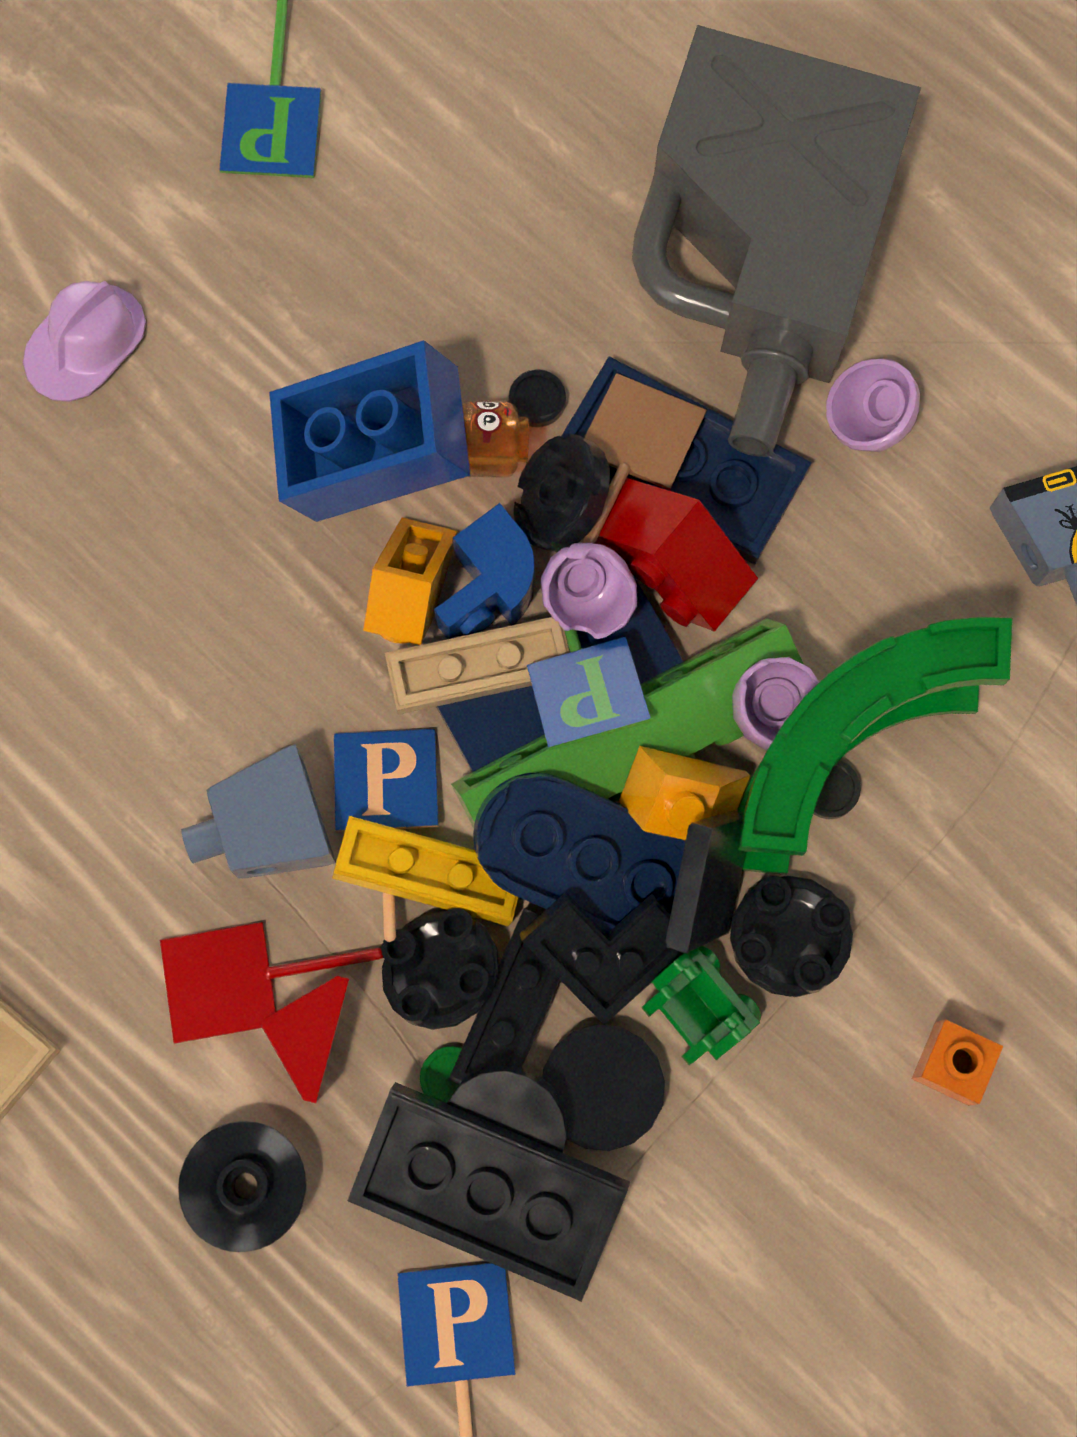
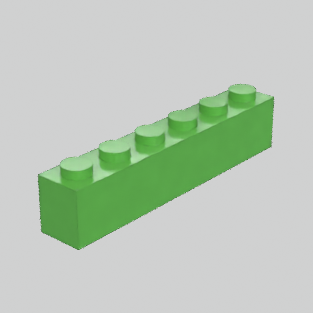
M766 618L640 684L651 722L550 751L546 737L543 735L451 783L473 828L479 808L493 789L512 777L526 773L555 775L607 799L609 798L611 801H619L639 746L696 759L694 753L712 743H715V745H725L741 738L744 735L733 719L732 694L736 683L743 673L760 660L767 658L789 657L803 664V661L786 624Z

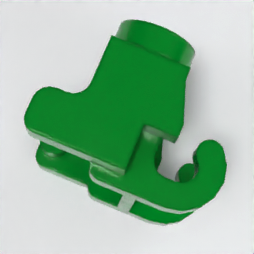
M704 946L689 953H684L652 981V984L659 992L641 1007L648 1017L660 1009L691 1048L681 1056L689 1066L707 1051L715 1060L719 1059L760 1024L761 1020L760 1009L755 1001L747 995L734 992L720 975L721 966L717 956Z

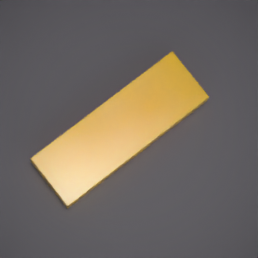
M352 816L348 818L332 879L446 910L452 908L464 909L472 917L505 926H510L512 923L518 897L506 892L492 881L481 866L475 850Z

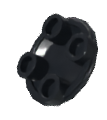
M788 875L783 877H766L754 889L745 894L733 914L730 942L735 961L751 982L771 994L800 997L819 992L839 977L850 958L853 932L850 925L849 908L832 891L812 879Z
M452 908L424 913L404 925L402 929H397L394 941L387 942L384 939L381 947L384 958L382 965L383 991L392 1009L411 1025L431 1030L457 1026L477 1014L492 995L499 973L497 946L487 928L464 909Z

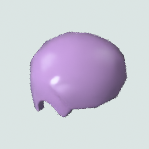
M574 543L570 547L562 548L550 558L541 577L543 605L565 631L578 630L588 632L596 639L605 638L625 627L637 607V584L627 563L614 550L601 544Z
M789 657L760 660L746 670L736 683L732 694L733 719L746 739L768 750L785 720L819 681L809 667Z

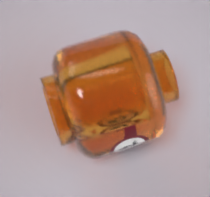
M466 401L462 404L470 476L467 477L507 478L514 475L519 463L528 462V416H519L516 406L508 401Z

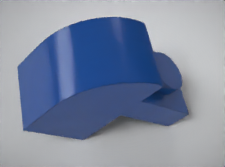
M499 503L453 537L455 557L474 580L434 609L437 626L447 639L461 637L463 634L470 635L482 632L494 620L493 612L497 609L512 626L524 615L531 602L534 591L533 551L525 533Z

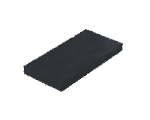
M395 1082L389 1091L347 1201L582 1302L627 1194L630 1181Z

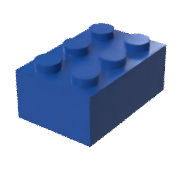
M424 340L269 392L278 500L316 522L470 476L458 366Z

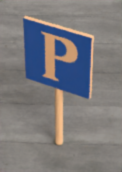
M435 729L334 734L336 832H345L349 816L396 829L438 827ZM383 893L384 939L387 942H392L396 938L395 896Z
M488 1263L397 1273L406 1386L455 1381L460 1437H473L468 1380L515 1375L506 1270Z

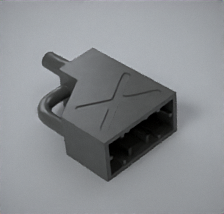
M697 25L658 142L654 176L634 234L632 261L641 287L657 305L681 317L725 329L720 352L740 357L742 366L748 371L728 437V443L734 449L747 455L766 457L774 452L795 385L804 383L808 377L830 383L850 329L921 87ZM673 226L736 288L734 294L692 283L675 273L669 266L666 257L667 244Z

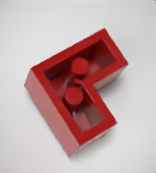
M626 478L595 544H601L614 550L622 557L632 575L636 576L648 587L655 589L663 598L660 607L664 613L684 627H688L690 623L715 632L758 580L756 574L699 499Z

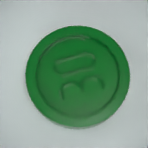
M443 1047L427 1057L420 1071V1085L425 1095L447 1104L459 1086L449 1081V1077L462 1048Z

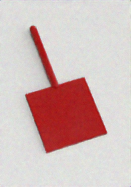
M263 922L160 940L173 1042L177 1044L260 1029L262 1027L259 1021L276 1012L272 979L380 960L383 958L381 948H372L270 967Z

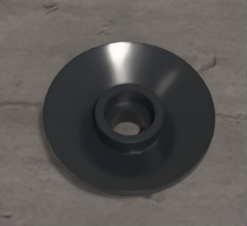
M238 1121L221 1125L200 1138L185 1158L178 1183L181 1210L192 1230L208 1244L230 1252H249L262 1249L284 1236L299 1217L307 1190L304 1164L292 1142L276 1129L265 1124L250 1121ZM244 1173L251 1174L257 1181V1190L248 1199L240 1197L235 1189L236 1180Z

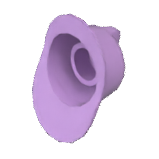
M83 281L73 283L64 288L51 303L49 315L37 327L26 344L23 364L28 381L38 393L55 401L71 402L89 396L110 377L143 339L146 321L142 306L131 293L117 286L110 285L106 281L101 283Z

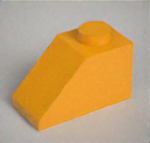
M401 517L372 569L363 631L381 635L384 639L393 643L410 642L418 645L422 644L435 616L434 609L438 606L454 549L453 537L457 535L458 531Z
M639 746L619 802L628 809V813L643 831L686 840L688 826L692 822L732 810L737 811L750 775L744 770Z

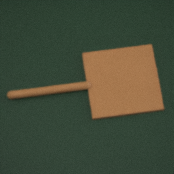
M616 373L584 438L594 442L605 453L608 465L616 468L617 471L609 486L602 514L589 534L584 537L582 543L595 544L628 474L670 491L706 414V409Z

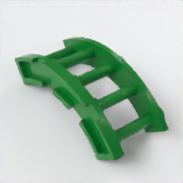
M974 617L946 620L929 624L927 628L911 631L895 638L891 636L855 654L822 679L801 700L783 723L752 776L739 805L738 812L744 813L739 850L746 851L742 871L787 875L790 855L803 856L807 852L809 829L815 805L831 769L859 744L885 729L906 721L944 714H976L978 712L979 685L1004 686L1010 680L1012 618Z

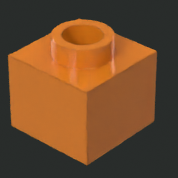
M946 1019L935 1022L911 1079L968 1106L979 1105L1003 1046ZM959 1049L966 1051L972 1059L971 1068L966 1074L958 1072L953 1065V1055Z

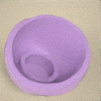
M870 359L854 364L837 378L830 389L826 401V417L832 433L842 444L853 450L871 452L887 450L899 443L911 431L916 422L920 400L918 384L905 367L891 359Z

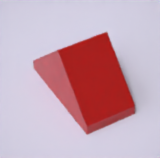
M336 976L259 1021L304 1101L317 1102L347 990L348 978Z

